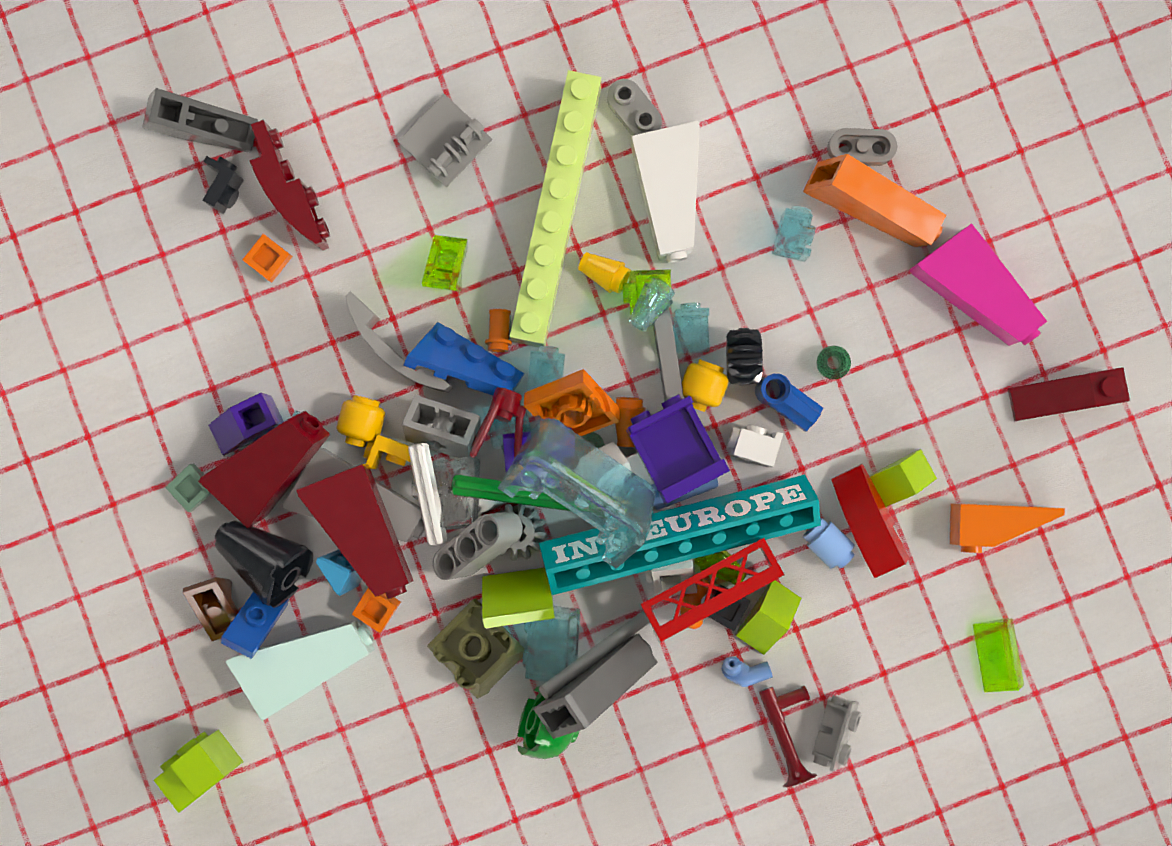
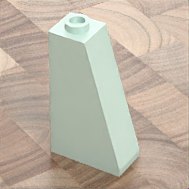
M358 621L259 648L252 659L239 654L227 660L226 663L259 718L263 721L375 650L372 645L375 640L366 625L360 626Z

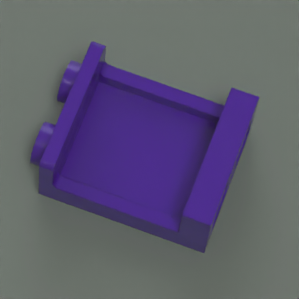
M680 394L661 403L663 410L653 415L647 410L631 418L632 426L626 430L664 505L730 471L724 458L721 459L698 417L692 405L693 400L691 396L682 399Z

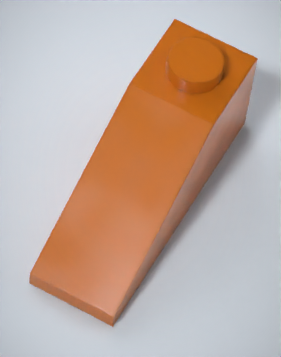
M951 503L950 544L961 546V552L982 553V547L998 546L1064 516L1065 508Z

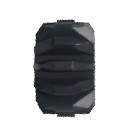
M739 328L728 332L726 336V365L730 384L746 386L759 383L762 379L763 349L761 333L758 329Z

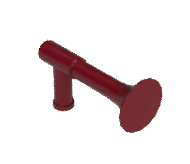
M805 685L778 697L773 687L759 691L770 724L774 728L787 764L788 779L783 787L795 786L815 778L817 774L809 772L802 765L782 709L810 700Z

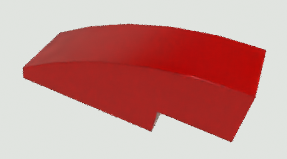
M863 464L832 478L831 481L846 521L874 579L906 565L910 557L893 527L895 525L894 520Z

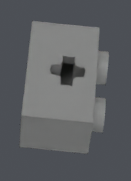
M414 395L402 423L406 441L414 444L427 443L429 449L469 462L471 459V446L481 426L479 415L418 395Z

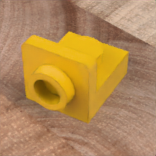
M378 434L374 442H368L363 458L367 459L366 464H369L370 469H377L383 452L387 453L386 460L398 465L405 466L406 461L411 462L408 451L409 445Z

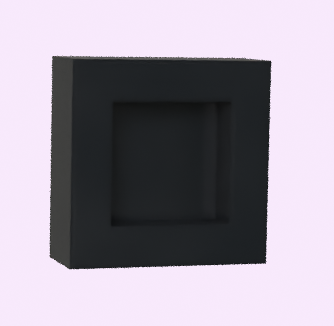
M721 584L718 585V587L728 589ZM715 591L711 598L719 595L722 592ZM743 597L708 617L735 631L751 601Z

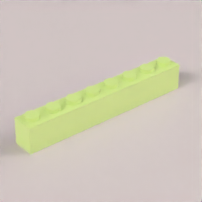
M570 70L567 72L511 328L510 338L512 342L544 349L546 346L601 92V77Z

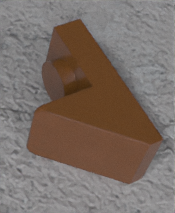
M215 577L185 587L182 591L211 641L221 639L239 612L231 598L232 581L230 579Z

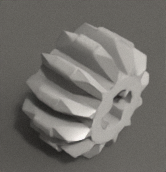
M511 504L505 505L506 512H514ZM521 504L518 506L517 515L521 519V523L526 526L523 532L527 536L522 541L520 537L516 543L509 547L512 549L510 555L512 561L517 560L518 549L522 550L526 560L530 559L531 553L527 546L530 545L539 552V543L534 541V538H547V533L536 531V527L546 524L545 519H540L536 522L531 520L538 512L536 508L531 509L526 516L524 515L526 506ZM506 549L500 555H504L508 549Z

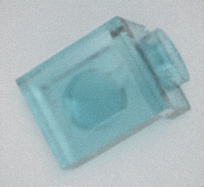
M701 303L681 304V309H676L673 313L674 339L677 354L709 352V308H701Z

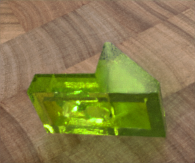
M434 235L422 278L423 287L462 291V270L468 249V239Z

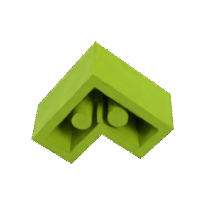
M220 730L215 731L209 736L204 731L196 738L187 742L176 751L175 755L160 766L163 773L153 781L176 811L180 813L244 761Z

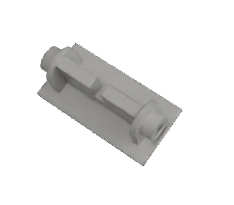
M835 695L832 696L831 701H827L821 722L822 725L833 728L832 735L820 730L812 751V755L815 756L814 763L827 766L828 761L832 762L830 771L838 770L841 765L845 766L851 753V746L847 744L850 732H856L861 719V712L857 711L859 702H850L847 707L845 706L846 699Z

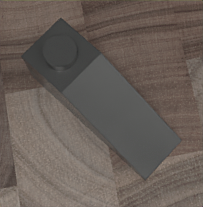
M155 88L148 98L142 128L174 138L250 153L255 137L251 124L258 122V119Z

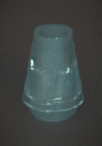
M652 278L650 283L644 284L628 321L637 329L645 332L673 304L674 290L663 281Z

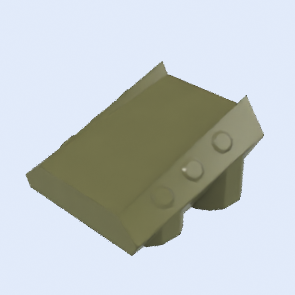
M473 599L427 646L433 652L435 658L454 674L455 681L460 687L468 689L477 699L488 694L490 689L518 661L523 659L526 649L504 626L484 628L482 604L477 599Z

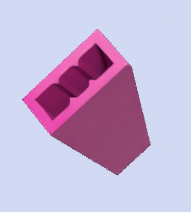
M972 223L909 269L913 276L1009 346L1019 342L1023 345L1028 344L1041 334L1038 328L1048 322Z

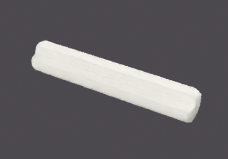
M416 443L408 448L427 543L429 545H437L447 541V533L429 445L427 443Z

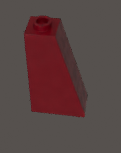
M303 411L287 419L203 475L198 482L243 525L250 528L268 516L330 436V433L322 427L321 422L316 417Z
M369 464L358 465L296 490L298 497L375 597L385 593L387 599L407 592L405 585L414 580Z

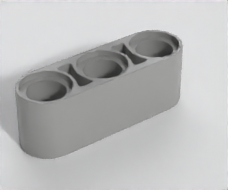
M514 512L486 514L479 517L435 553L433 558L435 574L441 580L456 579L475 574L519 540L522 534L521 519Z

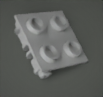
M443 94L398 140V143L447 188L493 139L483 130L484 127L475 118L472 120L451 99Z

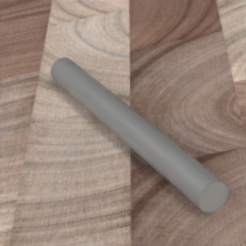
M644 611L640 612L540 686L539 691L546 699L550 698L650 622Z

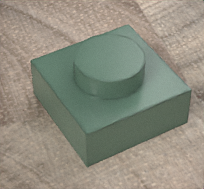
M194 463L189 464L165 487L187 512L194 511L211 495L198 482L205 474Z

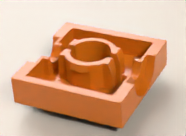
M584 369L524 393V407L534 417L539 415L543 420L548 419L551 429L572 427L573 439L620 422V407Z

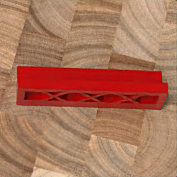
M762 538L640 605L660 643L785 574L765 538ZM760 548L770 567L759 573L745 569L748 554ZM742 558L740 567L731 565V563ZM728 568L738 571L735 586L730 589L715 586L714 581L718 570ZM743 573L752 576L741 582ZM712 574L709 584L700 581ZM692 584L708 588L704 603L698 606L683 602L686 588ZM712 590L722 592L710 599ZM681 591L679 600L669 598ZM661 601L676 604L677 607L673 619L660 626L650 607ZM681 606L691 609L678 616Z

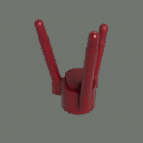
M497 387L495 389L489 411L472 443L470 457L475 458L494 419L509 423L512 417H516L514 468H520L523 419L526 413V408L520 405L522 395L506 388Z

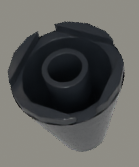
M237 520L222 524L215 534V548L262 603L273 608L282 605L299 589V587L294 585L300 575L304 578L307 577L313 563V552L305 545L253 526L247 528Z

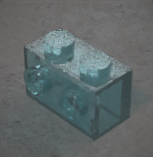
M554 606L555 618L524 623V630L528 634L527 647L522 658L523 667L526 668L525 679L547 682L578 659L580 609Z

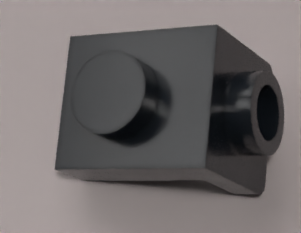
M206 156L203 162L216 171L218 175L202 201L224 214L227 208L230 209L236 203L239 196L238 189L244 180L235 172L238 167L219 156L217 161Z

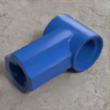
M774 373L762 377L755 386V395L762 404L769 405L804 432H807L815 424L824 409L793 386L788 378L782 374ZM769 381H775L780 387V394L776 399L770 398L766 393V385Z

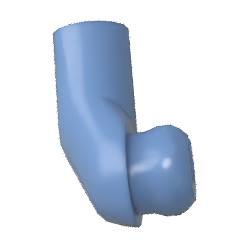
M730 656L725 658L721 668L722 673L727 679L741 687H748L773 678L767 661L750 667L737 657Z

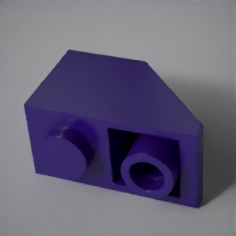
M259 393L228 408L208 426L222 455L225 456L256 441L284 421L272 396Z

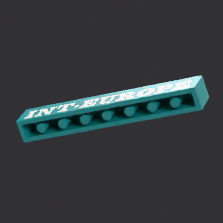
M804 474L540 542L539 546L551 594L556 595L755 543L762 538L767 540L821 526L819 498Z

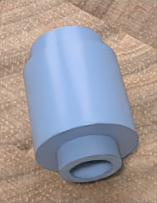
M820 518L821 526L808 529L803 538L808 542L807 546L830 569L835 566L841 569L854 557L855 554L852 552L855 544L831 521L827 523L823 518Z

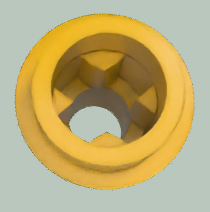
M588 252L583 255L578 266L579 271L583 272L609 293L613 291L618 294L621 293L631 273V269L625 267L624 262Z

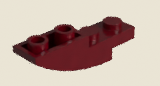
M264 119L252 123L251 127L262 156L249 161L266 196L285 220L308 241L321 250L329 249L326 238L330 237V232L324 218L318 219L314 207L319 205L315 191L312 186L307 187L300 178L293 180L295 179L293 169L288 159L283 161L279 150L284 145L277 128L271 129Z

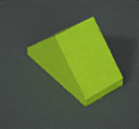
M921 449L869 475L886 507L918 494L937 479Z
M776 580L769 583L735 636L765 655L789 630L802 598Z

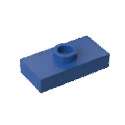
M252 592L222 635L221 644L252 659L288 606L289 599L282 605L273 608L270 605L263 604L256 594Z

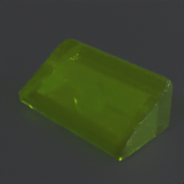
M1007 618L974 623L973 630L984 692L1019 691L1024 686L1013 619Z

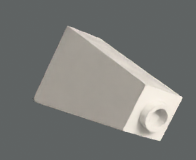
M698 120L631 137L630 146L658 261L667 259L668 263L683 261L687 259V254L691 253L694 248L700 130Z

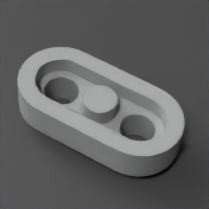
M619 79L612 83L607 95L608 105L632 136L661 129L662 118L659 111L634 81ZM621 91H627L630 93V98L623 100L619 98L618 94ZM641 117H648L651 120V124L643 126L640 124L639 119Z
M842 128L836 131L830 138L827 151L830 158L849 154L867 166H882L888 163L896 154L897 141L892 133L884 129ZM839 144H846L849 147V152H841ZM872 146H881L882 154L874 153Z

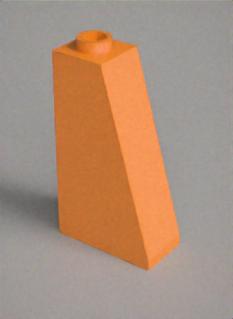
M849 154L817 162L803 190L807 195L913 247L932 245L941 235L943 229L941 225L946 217V214Z

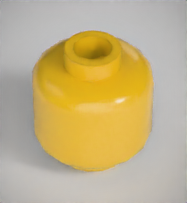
M699 359L697 364L691 363L687 366L681 382L683 397L691 396L694 409L705 412L707 406H720L729 383L728 376L723 373L725 368Z
M354 395L352 400L349 399L343 402L336 429L340 434L346 436L345 443L365 447L366 441L375 442L377 434H381L385 419V411L379 407L380 401Z

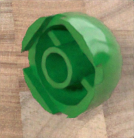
M538 686L533 691L539 692L535 700L528 698L521 714L517 736L523 738V747L517 745V748L521 755L536 759H549L558 757L568 748L570 743H574L579 735V731L554 739L551 737L533 709L546 699L540 693V686Z

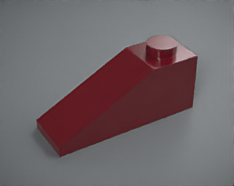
M1124 367L1008 388L1014 421L1130 401Z

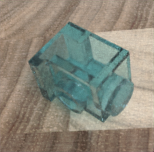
M792 206L791 209H785L780 218L772 254L802 262L807 260L812 249L805 248V245L811 246L816 226L811 225L813 214H811L812 211L801 206Z

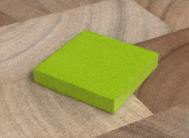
M545 567L482 576V619L484 628L555 618L553 595L551 594Z

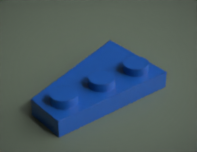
M439 322L433 326L407 355L403 365L412 369H416V366L419 365L434 370L433 376L446 380L448 375L464 380L468 388L492 396L497 387L514 391L525 374L510 363L501 360L483 347L474 344Z

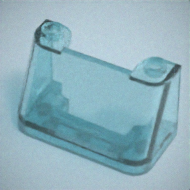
M542 419L535 425L498 486L499 490L511 498L518 491L525 490L530 491L529 497L536 500L544 492L600 530L595 541L600 545L603 543L606 545V551L602 560L616 569L643 546L650 532L656 497L653 487L646 480L634 474L556 419Z

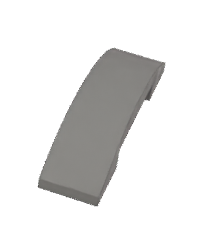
M351 291L345 296L356 327L365 341L381 359L405 377L425 387L447 393L453 389L446 380L433 376L434 370L420 366L415 371L412 368L403 366L405 360L372 330L380 318Z

